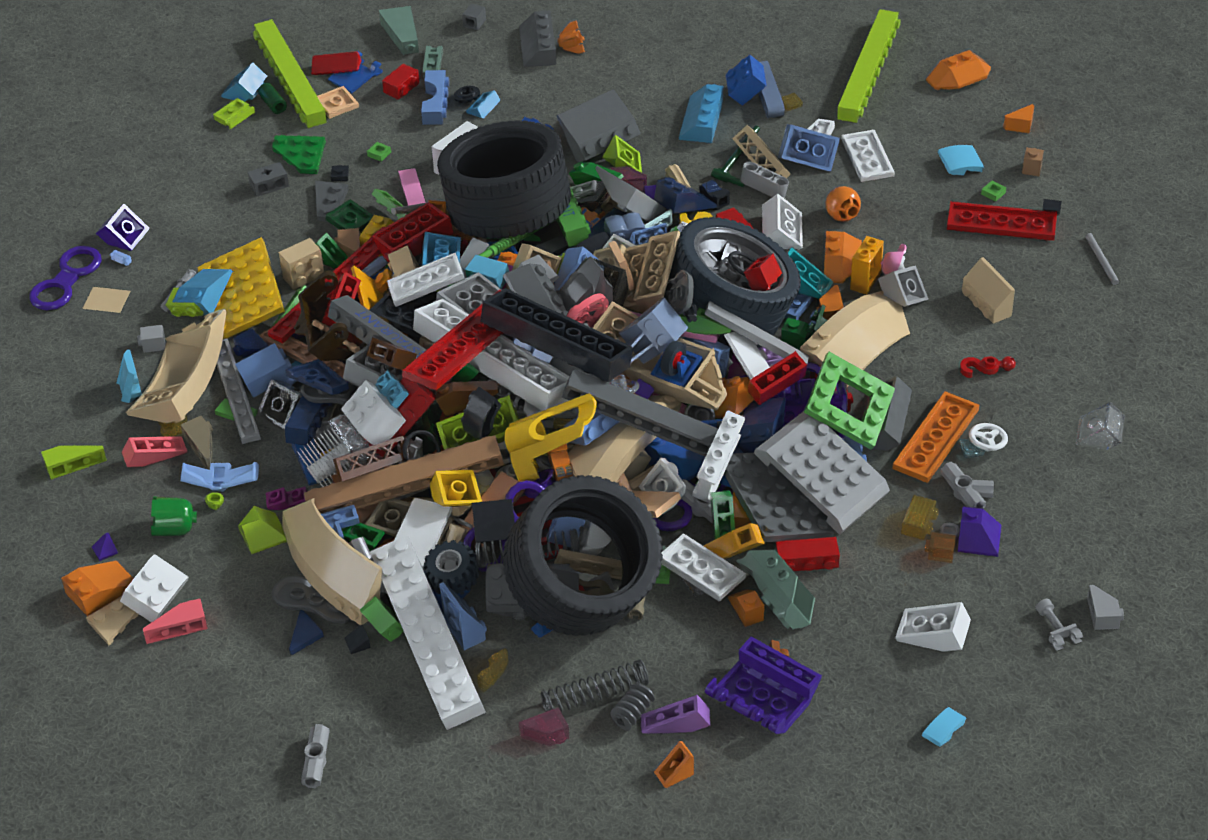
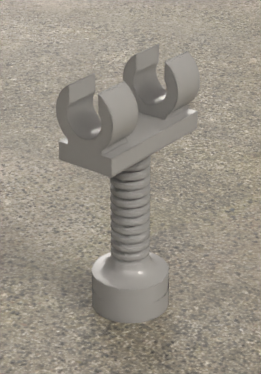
M1043 599L1037 603L1035 608L1041 616L1046 615L1055 631L1050 632L1049 642L1056 651L1064 648L1062 646L1065 644L1063 638L1070 636L1074 644L1082 642L1080 639L1083 637L1082 632L1075 623L1063 627L1053 613L1054 605L1050 599Z

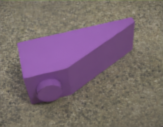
M698 695L641 714V732L643 734L693 732L710 726V708Z

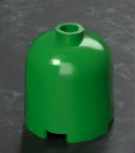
M153 496L151 535L182 536L189 533L193 523H197V511H193L191 502L184 498Z

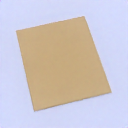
M93 287L83 309L120 313L130 291Z

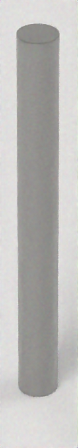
M426 203L392 208L391 213L393 215L410 213Z
M1088 233L1085 238L1113 285L1118 284L1119 280L1093 235Z

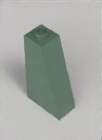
M411 6L379 10L381 26L403 55L419 53Z

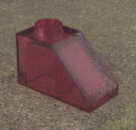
M628 166L609 168L622 173L624 177L621 180L642 191L644 186H647V176Z
M559 708L519 722L521 738L548 746L561 744L570 739L569 726Z

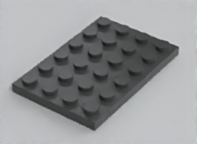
M754 452L733 453L724 475L751 523L758 525L764 542L833 536L834 530L826 522L827 518L824 513L773 464L766 466Z

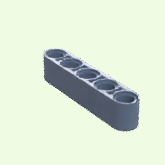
M760 61L764 66L767 86L758 94L767 118L784 116V104L768 61Z

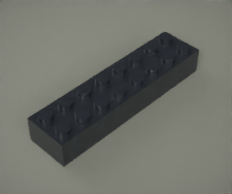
M505 288L483 301L480 322L488 325L490 328L503 332L505 335L518 339L522 343L535 347L537 350L543 351L554 358H558L568 365L575 366L585 373L592 374L602 381L610 382L630 368L633 347Z

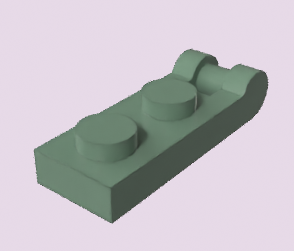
M426 46L422 71L423 77H425V71L440 70L443 46H437V48Z

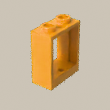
M866 236L852 257L850 290L866 295L869 293L882 272L880 263L883 258L884 241Z

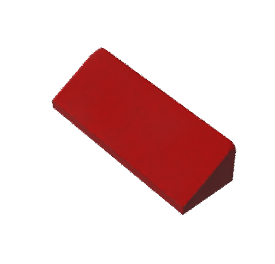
M359 52L314 55L312 57L311 74L322 75L358 71L361 64Z

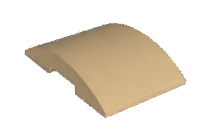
M677 230L652 236L649 238L648 243L628 248L622 244L618 245L627 261L636 289L629 291L620 275L610 247L594 251L593 255L606 265L604 277L613 287V302L624 308L642 313L664 297L680 231Z

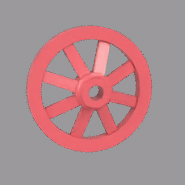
M603 294L592 295L580 304L573 306L567 313V317L582 324L587 320L588 326L593 328L607 310L609 301ZM596 311L593 315H590V314L588 313V312Z

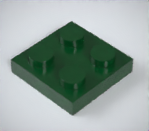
M350 199L326 214L325 220L339 230L359 228L360 232L365 229L374 215Z

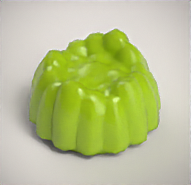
M213 492L206 496L205 502L209 508L218 510L224 502V497L221 493Z

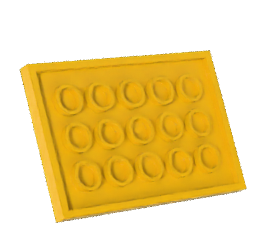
M262 237L197 267L198 272L202 269H231L233 271L214 312L222 309L226 310L223 339H227L285 312Z

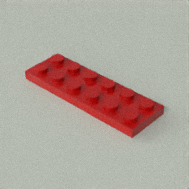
M950 201L947 230L1054 241L1057 212Z

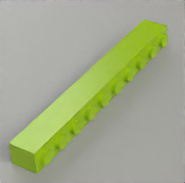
M879 9L838 105V120L857 123L859 117L863 116L864 107L868 103V97H871L872 87H875L876 77L880 75V67H883L889 48L892 46V38L895 39L896 31L900 27L899 12Z
M273 20L254 24L255 41L258 40L260 50L263 49L264 57L268 58L269 66L273 67L275 76H278L279 83L284 87L285 94L289 95L290 103L294 104L297 114L299 113L301 122L305 123L307 128L327 123L324 107Z

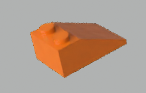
M116 560L77 568L61 579L65 593L86 616H89L122 596L134 578Z

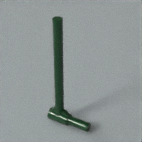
M755 125L753 130L758 133L760 127ZM748 135L746 136V138L743 140L742 143H747ZM740 147L736 149L722 169L714 168L712 170L711 177L744 187L745 184L739 178L731 176L728 172L743 153Z

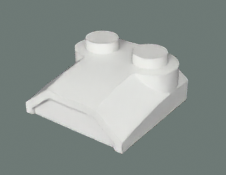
M660 458L638 486L642 491L679 492L681 497L685 494L686 485L678 475L677 466L672 462H668L666 458ZM675 503L673 506H671V507H670L668 510H666L663 514H665L666 512H668L669 510H671L677 503Z

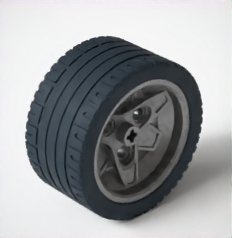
M718 217L699 218L688 223L683 228L679 236L669 278H674L681 270H685L692 276V300L697 307V311L699 307L705 310L710 301L772 336L777 332L801 286L800 274L796 264L793 263L792 258L789 257V254L779 244L748 225ZM733 251H740L756 260L757 258L774 253L782 274L777 278V282L770 285L771 288L767 291H754L751 289L747 278L730 265L728 255ZM732 256L735 265L743 271L753 263L743 256ZM727 333L720 334L717 341L729 346L724 337Z

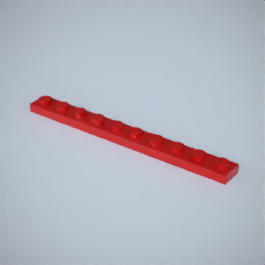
M372 237L333 271L337 275L338 280L344 272L353 276L351 270L353 266L362 271L381 254ZM325 279V282H330V283H331V282H332V279H330V280ZM333 291L327 297L331 298ZM300 302L267 331L268 337L283 344L296 331L294 326L301 314Z

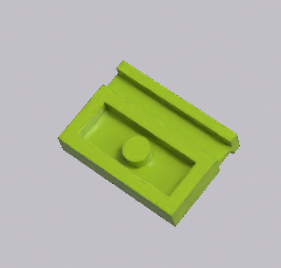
M236 98L214 113L213 116L214 120L225 126L228 125L232 129L255 113V109L253 106L250 107L248 103Z

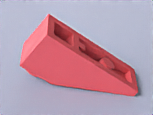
M182 436L128 438L121 453L127 467H144L187 453V448Z
M201 599L180 603L144 627L143 632L146 644L208 629Z

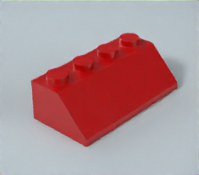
M428 202L373 234L372 239L385 260L390 262L388 254L405 246L409 247L414 257L422 253L425 232L450 236L453 234L450 217Z
M404 377L401 379L400 383L405 387L409 395L397 409L406 421L391 439L399 436L404 437L436 400L435 394L426 386L412 382ZM366 440L369 446H373L370 442ZM395 442L393 444L391 451H393V449L399 444V442ZM378 448L376 450L378 454L382 457L384 456L385 451Z

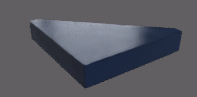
M303 610L299 611L289 648L291 655L324 637L322 630Z

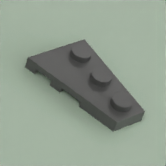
M315 181L318 221L328 222L325 220L326 214L343 204L349 186L342 183Z

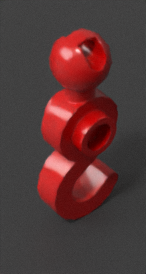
M992 356L984 357L981 361L978 358L967 357L960 363V372L963 376L972 378L973 370L968 368L972 366L984 374L993 375L999 371V368H1003L1006 371L1013 370L1016 366V361L1010 356L1004 357L1001 361Z

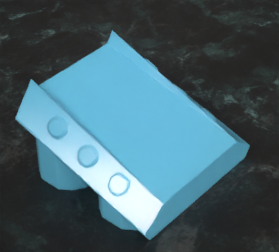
M127 349L123 354L116 384L120 385L121 401L131 403L140 397L142 393L131 351Z

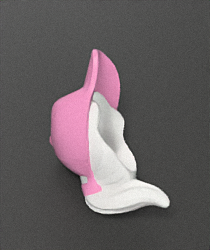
M901 244L897 252H888L884 255L883 261L880 263L884 275L904 269L903 262L905 257L903 254L907 248L905 244Z

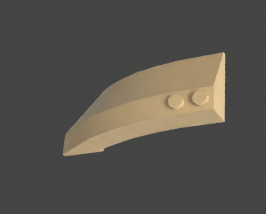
M883 291L864 295L842 308L826 321L800 347V351L809 355L808 362L818 364L820 367L825 355L830 351L864 370L888 347L903 337L910 336L902 305L884 296Z
M612 301L593 329L626 343L619 332L637 319L638 316ZM679 338L677 341L683 343L687 351L700 355L703 358V362L686 387L650 375L663 352L644 364L637 358L630 364V368L622 372L635 382L638 379L643 380L655 389L654 392L659 395L672 396L677 401L717 410L727 397L721 371L716 362L714 347L711 349L683 338Z
M225 309L211 312L205 315V319L196 325L193 322L181 329L182 333L165 338L167 343L157 371L143 394L127 410V415L163 423L173 421L177 423L185 419V415L193 409L194 404L205 391L216 367L222 346L226 319Z
M654 395L648 399L677 412L680 411L682 403L675 400L674 397L666 395ZM619 422L588 445H574L568 453L572 472L575 477L578 475H592L593 477L599 476L602 479L607 478L611 482H617L634 459L657 437Z
M314 498L284 510L282 527L291 556L299 570L316 591L337 610H340L359 625L367 623L368 620L361 613L360 609L375 596L380 600L382 568L354 549L331 528L316 508Z

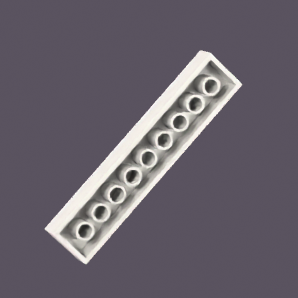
M440 299L414 310L413 330L436 343L469 314L446 300ZM500 335L469 362L481 373L497 381L501 386L541 411L569 401L562 398L570 376L549 363L532 356L531 352L514 344L513 341L503 335Z
M408 535L370 551L374 563L382 568V582L446 730L486 713Z

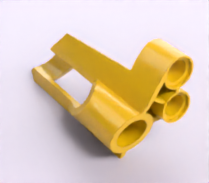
M590 393L509 423V427L505 430V444L510 453V460L519 482L539 479L537 470L539 465L535 458L582 436L584 426L592 420L597 406V401ZM578 407L579 413L575 424L546 434L541 420Z

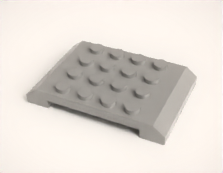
M804 411L754 451V454L766 466L773 464L827 515L826 522L839 535L890 491L886 479L829 426L807 415Z

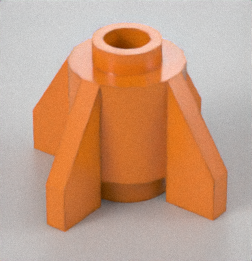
M577 21L570 22L560 33L557 40L560 48L562 47L566 51L581 54L585 51L583 44L580 45V43H583L585 39L579 30L575 31L579 29Z

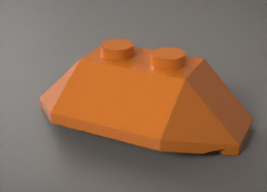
M968 50L941 60L926 78V81L935 90H940V88L959 89L986 79L991 67L981 57Z
M826 231L824 274L833 283L842 284L845 282V279L851 276L852 257L862 244L861 240L846 232Z

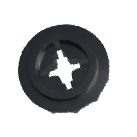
M463 86L454 93L455 101L459 103L464 102L465 104L467 102L472 103L473 100H477L480 96V89L475 86Z

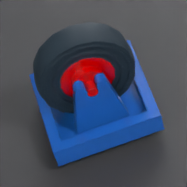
M672 341L660 356L650 375L686 387L703 362V358L700 355L687 351L683 343Z

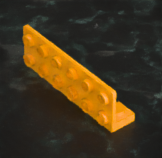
M353 266L351 268L353 276L361 280L357 291L358 299L362 306L370 310L383 298V293L389 288L387 280L392 279L393 273L386 268L374 280Z

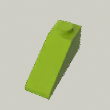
M57 446L41 452L51 480L107 461L103 446Z

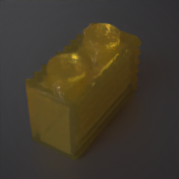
M913 495L902 522L901 534L925 540L926 535H930L932 532V520L936 521L938 516L937 501Z

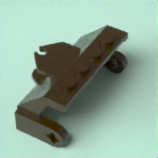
M332 271L323 272L298 294L301 314L294 326L296 330L294 333L306 336L308 351L321 361L343 360L354 355L355 353L343 344L345 340L360 347V350L367 346L365 342L350 333L347 326L343 323H334L327 332L312 325V322L315 320L322 323L330 301L327 295L338 284L337 275ZM325 279H332V282H325ZM356 293L354 300L360 303L358 293Z

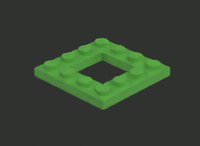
M829 351L825 355L804 413L872 450L876 445L895 388ZM838 379L870 397L862 421L830 404Z

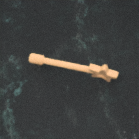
M317 320L312 322L313 326L327 332L329 330L326 324ZM347 340L343 342L352 352L357 353L360 351V347L356 344L350 343Z

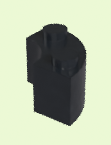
M478 387L468 397L469 402L461 422L464 431L475 439L481 440L487 437L494 429V419L501 408V404L495 397L481 387Z

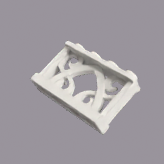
M731 411L726 412L698 472L697 478L699 480L692 493L693 497L711 503L710 492H716L741 437L739 432L745 417Z

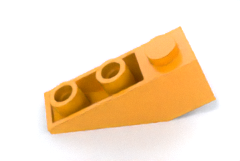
M750 523L728 532L704 545V547L725 560L763 545L764 541L758 525Z

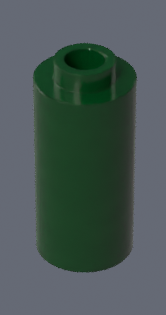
M263 83L258 88V95L274 114H280L286 110L287 103L272 84Z

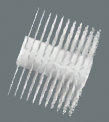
M327 429L338 446H335L325 433L334 449L331 448L322 436L331 451L319 439L327 454L316 442L324 456L314 446L317 453L321 456L319 459L309 446L318 460L315 461L306 448L305 450L314 463L312 464L305 455L311 464L308 466L302 458L307 465L308 471L322 487L324 486L321 482L323 481L328 486L324 479H327L331 484L328 476L332 479L331 474H335L336 468L333 459L352 453L346 443L340 439L333 429L332 431L341 444L337 442ZM347 460L340 461L341 466L345 470H347L345 464L350 468Z

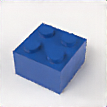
M751 55L742 59L738 65L730 69L726 74L728 95L741 105H744L767 86L764 66Z

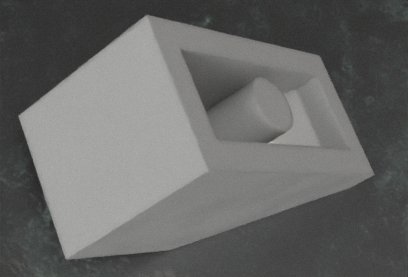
M1089 585L1087 599L1094 630L1119 629L1120 622L1124 620L1123 608L1119 607L1118 600L1095 585Z

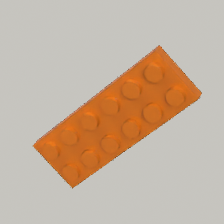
M945 391L894 461L892 469L928 483L979 411V404Z

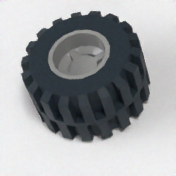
M451 540L450 543L443 541V544H437L434 550L430 549L428 551L429 555L425 556L424 571L431 588L435 589L437 594H441L440 583L442 582L456 594L460 593V595H463L465 590H471V585L476 584V578L479 577V568L474 553L468 545H464L461 541L456 543V540Z

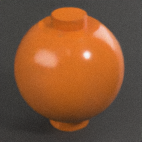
M840 186L828 194L825 206L828 214L833 219L845 222L858 215L861 200L854 189Z

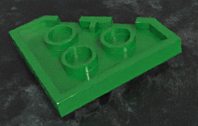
M275 135L272 148L288 164L293 165L300 174H318L326 140L325 137Z

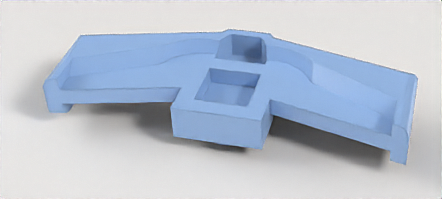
M253 462L250 465L231 469L232 465L230 463H210V470L182 463L180 481L209 488L213 492H223L228 487L258 480L259 464Z

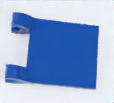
M361 58L358 71L334 73L328 78V81L338 87L344 86L352 94L374 75L378 76L383 70L378 68L381 66V63L377 61L372 63L370 69L362 65L364 59Z

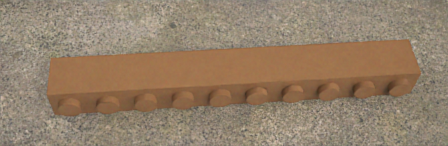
M487 436L478 441L467 442L461 446L447 448L434 454H427L418 459L407 460L398 465H390L387 468L372 471L343 482L314 488L305 492L304 496L306 502L314 498V504L320 514L354 505L355 509H359L429 488L435 471L473 470L475 474L502 466L504 462L496 436Z

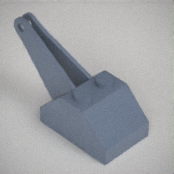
M663 297L620 331L619 334L626 342L625 344L633 347L635 354L631 358V363L639 358L644 364L661 354L672 341H677L688 327Z

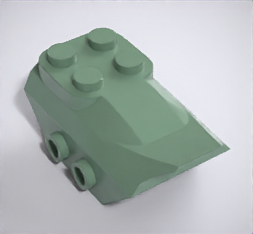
M748 550L744 558L736 560L739 566L754 578L758 588L764 594L761 597L762 600L787 630L790 627L794 630L795 628H803L811 624L815 597L775 550Z

